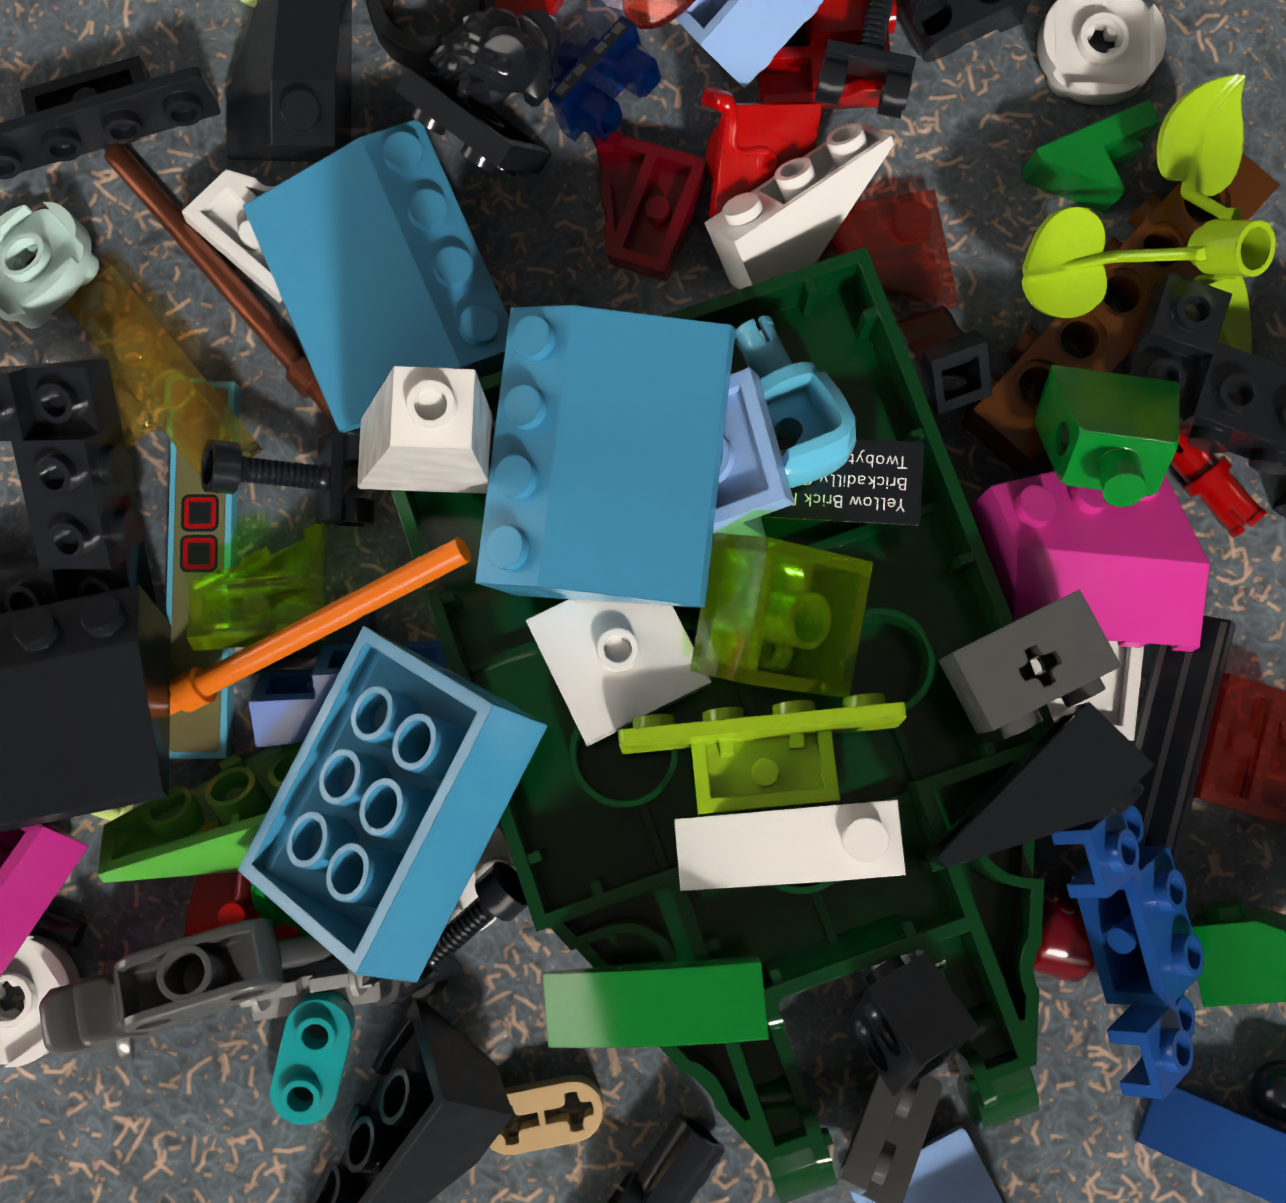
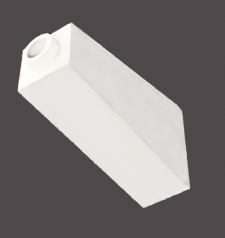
M394 366L361 418L357 482L359 489L487 494L496 424L475 369Z

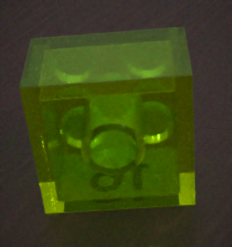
M714 533L705 608L700 610L690 671L751 685L837 698L849 697L873 562L769 537Z

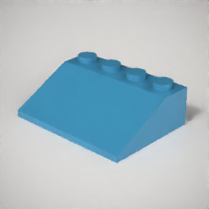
M417 120L362 136L243 205L246 217L339 433L345 434L360 428L361 418L394 366L475 369L478 379L503 370L509 317L425 127Z
M576 305L511 307L475 583L516 596L705 608L736 329L729 324Z
M363 626L238 871L354 974L417 983L548 725L503 698L375 630Z

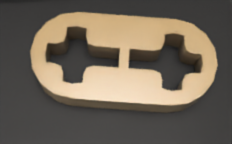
M565 1075L506 1087L505 1091L509 1103L513 1106V1111L516 1115L537 1112L538 1118L521 1123L518 1136H509L508 1130L505 1127L490 1145V1148L502 1155H517L576 1143L591 1137L599 1129L603 1119L604 1097L600 1087L592 1079L583 1075ZM577 1092L580 1102L591 1101L593 1106L585 1110L584 1119L581 1123H572L568 1113L548 1116L547 1110L562 1107L565 1104L566 1093Z

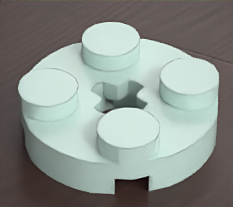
M43 202L48 209H40L34 212L24 204L0 216V318L6 321H18L24 327L30 329L44 325L50 319L52 313L66 303L80 286L91 282L99 270V260L91 252L92 241L87 229L69 211L54 202ZM35 256L34 260L27 266L25 263Z

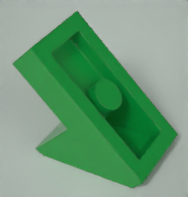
M1149 99L1036 148L1020 173L1026 184L1106 213L1125 191L1115 167L1123 165L1145 150L1143 142L1161 121Z

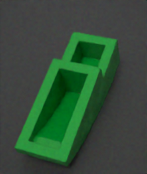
M757 955L685 962V959L543 972L548 1048L667 1047L769 1040L762 965Z

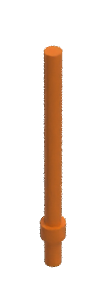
M456 537L206 669L193 667L174 677L169 684L170 716L181 710L191 713L213 702L217 697L218 691L469 563L472 560V556L467 544L462 538Z

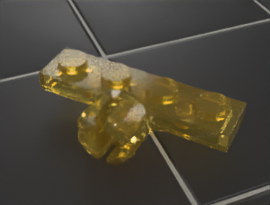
M110 266L91 282L76 291L63 304L101 351L104 359L109 361L124 442L128 449L150 432L162 430L168 435L200 477L202 454L205 444L209 439L239 443L242 455L247 458L254 457L263 450L113 266Z

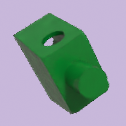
M1052 365L1033 420L1058 480L1067 486L1102 490L1105 501L1116 507L1134 505L1144 496L1149 497L1157 493L1179 443L1180 387L1176 381Z

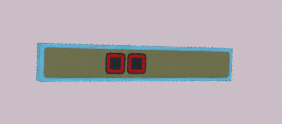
M172 382L166 620L171 625L170 681L193 667L206 669L235 653L239 486L234 494L205 492L201 485V460L205 444L209 439L236 442L240 445L241 387L236 382ZM234 684L218 691L217 697L213 702L191 713L181 710L170 716L169 759H224L233 755Z

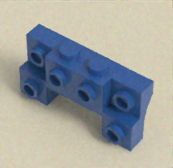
M1132 804L1118 816L1113 817L1108 813L1105 817L1051 834L1054 845L1084 844L1089 863L1071 877L1072 881L1067 884L1070 898H1077L1106 1004L1131 1005L1107 1029L1110 1043L1140 1046L1142 1053L1137 1064L1119 1082L1122 1094L1125 1096L1164 1100L1193 1067L1191 1036L1195 1033V1012L1191 1001L1185 997L1184 992L1203 973L1204 952L1200 939L1197 935L1193 934L1185 906L1187 897L1185 880L1182 874L1175 869L1170 846H1144L1142 840L1144 834L1143 820L1139 810Z

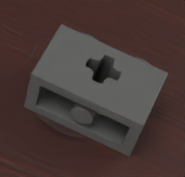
M1080 589L938 660L976 733L982 734L999 729L1004 739L1019 734L1042 722L1043 719L1037 709L1060 697L1066 708L1104 691L1106 688L1100 677L1122 666ZM1037 659L1042 671L1038 672L1033 679L1025 681L1021 676L1019 668L1023 667L1028 661Z

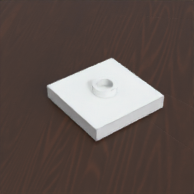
M568 599L526 620L586 746L632 725L633 718L654 714L711 685V680L673 606Z

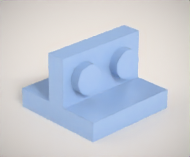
M750 367L730 376L713 534L719 533L741 546L766 537L761 516L795 504L759 375Z

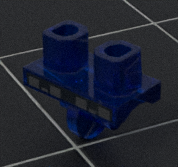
M621 15L599 40L592 37L583 48L568 40H564L561 43L555 58L562 70L552 80L554 88L550 91L548 99L559 114L562 123L560 129L567 137L576 141L585 132L602 141H606L620 126V121L623 117L619 102L614 99L624 89H627L639 98L647 97L661 80L657 60L642 47L636 24Z

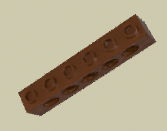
M1242 152L1240 166L1231 184L1222 192L1208 197L1227 208H1241V220H1249L1280 184ZM1171 181L1175 186L1163 199L1153 192L1127 220L1135 228L1132 234L1123 243L1113 236L1105 244L1103 252L1143 248L1188 247L1189 239L1197 228L1210 220L1218 218L1182 198L1180 194L1182 181ZM1184 204L1194 207L1199 212L1202 221L1193 219L1187 213ZM1190 260L1162 261V267L1156 266L1151 262L1104 264L1107 276L1106 292H1110L1119 298L1123 312L1113 311L1102 300L1093 310L1085 315L1075 318L1055 317L1042 333L1031 326L1005 354L1014 363L999 379L990 371L992 396L970 403L973 409L960 423L1015 472L1034 459L1044 446L1033 420L1038 404L1030 403L1022 396L1019 390V381L1029 380L1035 383L1043 392L1052 365L1111 373L1133 347L1154 285L1169 272L1190 279H1194L1201 273ZM1062 335L1070 336L1079 342L1083 352L1082 358L1072 357L1065 352L1061 344Z

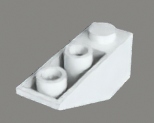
M858 121L842 125L827 136L826 142L801 158L785 162L775 171L772 178L751 192L742 193L731 198L724 205L723 211L704 223L729 282L737 289H742L815 264L893 147L892 136Z

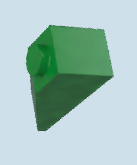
M1241 900L1216 901L1202 905L1203 913L1194 915L1190 924L1193 934L1197 935L1200 939L1204 952L1203 973L1197 978L1203 1007L1286 1002V915L1266 908L1245 909Z

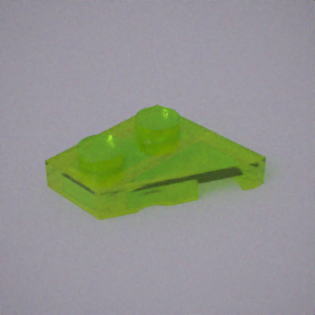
M313 524L302 529L305 539L274 554H271L266 546L243 557L237 565L231 568L218 569L192 581L190 585L186 637L192 650L247 647L326 606L327 538L323 524Z

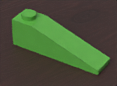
M303 742L269 746L244 761L236 753L218 763L222 770L221 773L189 790L184 786L177 785L169 789V797L145 802L104 824L97 871L98 877L103 883L239 872L238 869Z

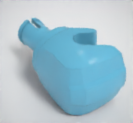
M760 316L758 323L761 329L758 330L754 319L748 320L736 329L734 343L739 347L747 366L759 375L776 438L786 439L792 445L783 454L782 460L790 488H794L828 476L847 462L856 443L855 416L842 392L826 371L819 372L817 366L812 362L793 364L774 328L775 324L772 318Z

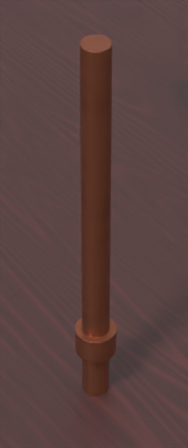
M124 144L111 146L104 155L106 162L287 370L285 378L302 398L310 397L335 425L303 350L212 245L186 223L180 208Z

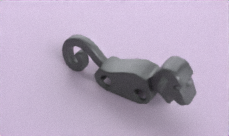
M258 918L217 927L135 952L121 959H107L104 964V974L79 978L74 981V984L52 988L42 998L39 1004V1013L44 1046L49 1052L57 1055H77L84 1052L96 1054L116 1050L123 1064L133 1062L135 1059V1044L146 1039L150 1032H158L192 1022L244 1001L274 992L284 984L282 969L312 965L337 958L311 935L276 940L273 921L271 919Z

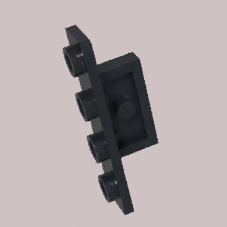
M139 55L21 89L20 93L25 116L0 123V179H10L19 173L56 162L71 161L80 155L113 145L129 144L141 137L175 127L196 124L200 120L220 114L221 110L218 99L199 67H190L151 79L149 70Z

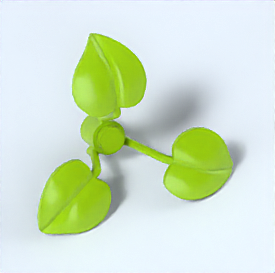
M1245 75L1218 77L1203 82L1189 90L1177 100L1166 114L1157 139V164L1161 175L1170 181H1182L1180 189L1182 198L1218 219L1210 220L1197 228L1189 239L1188 247L1103 252L1105 229L1102 221L1095 213L1083 207H1066L1057 210L1048 216L1037 229L1022 267L1023 291L1033 307L1053 317H1079L1093 310L1104 299L1107 291V276L1104 264L1190 260L1193 265L1197 266L1204 273L1196 276L1193 280L1232 293L1217 342L1252 354L1249 299L1242 276L1255 277L1262 274L1269 267L1276 249L1275 233L1272 227L1263 220H1241V208H1227L1208 197L1214 196L1228 187L1240 166L1244 143L1241 99Z

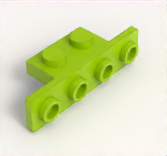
M867 693L844 698L842 700L843 708L815 710L814 701L795 700L773 705V715L745 717L744 708L723 707L704 711L702 713L703 721L680 724H675L674 715L671 714L644 715L632 719L633 728L618 730V738L622 754L691 748L698 817L837 804L840 801L832 734L896 728L905 720L907 715L905 702L886 703L884 694Z

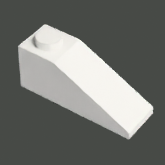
M897 800L674 819L680 891L906 875Z

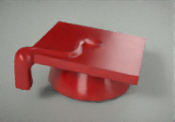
M711 86L703 90L702 105L712 107L721 112V120L710 135L706 151L707 171L713 181L709 217L712 218L723 211L724 205L731 198L742 193L751 192L772 178L775 171L785 162L801 158L815 149L822 109L821 103H736L730 92L719 87Z

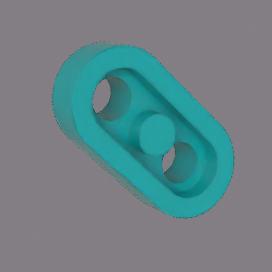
M326 990L305 994L297 1001L286 1020L270 1087V1099L275 1111L288 1122L298 1125H309L322 1120L333 1108L339 1094L356 1020L350 1003L336 992ZM311 1024L323 1026L328 1032V1037L324 1039L314 1038L308 1032L307 1026ZM305 1087L311 1091L313 1098L310 1100L299 1099L294 1094L293 1088Z

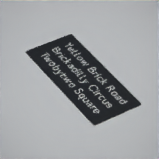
M777 438L780 453L783 456L792 445L786 439ZM856 439L855 447L842 467L816 481L791 488L795 504L761 517L919 525L921 518L924 443Z

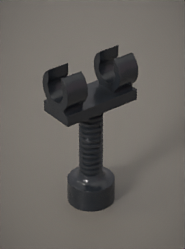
M867 0L858 45L828 39L814 101L838 106L846 74L883 81L877 114L901 119L902 110H905L909 97L916 57L884 50L894 0Z
M330 432L319 438L318 465L298 464L297 462L292 463L279 460L273 461L270 459L260 460V458L253 457L247 458L242 455L241 447L236 442L209 439L205 444L201 460V485L205 492L234 494L239 484L245 481L246 483L315 489L317 490L316 524H334L345 527H364V523L374 524V500L342 497L343 465H358L360 435H344V433Z
M498 861L483 873L475 882V890L478 897L446 925L418 982L392 979L393 986L389 995L382 997L374 1005L385 1007L402 1003L410 996L413 987L425 984L427 985L424 988L416 991L411 997L423 998L436 995L446 987L448 979L457 977L463 971L453 955L457 950L493 920L494 917L510 922L528 907L516 870L510 865ZM363 976L362 986L377 983L381 978Z

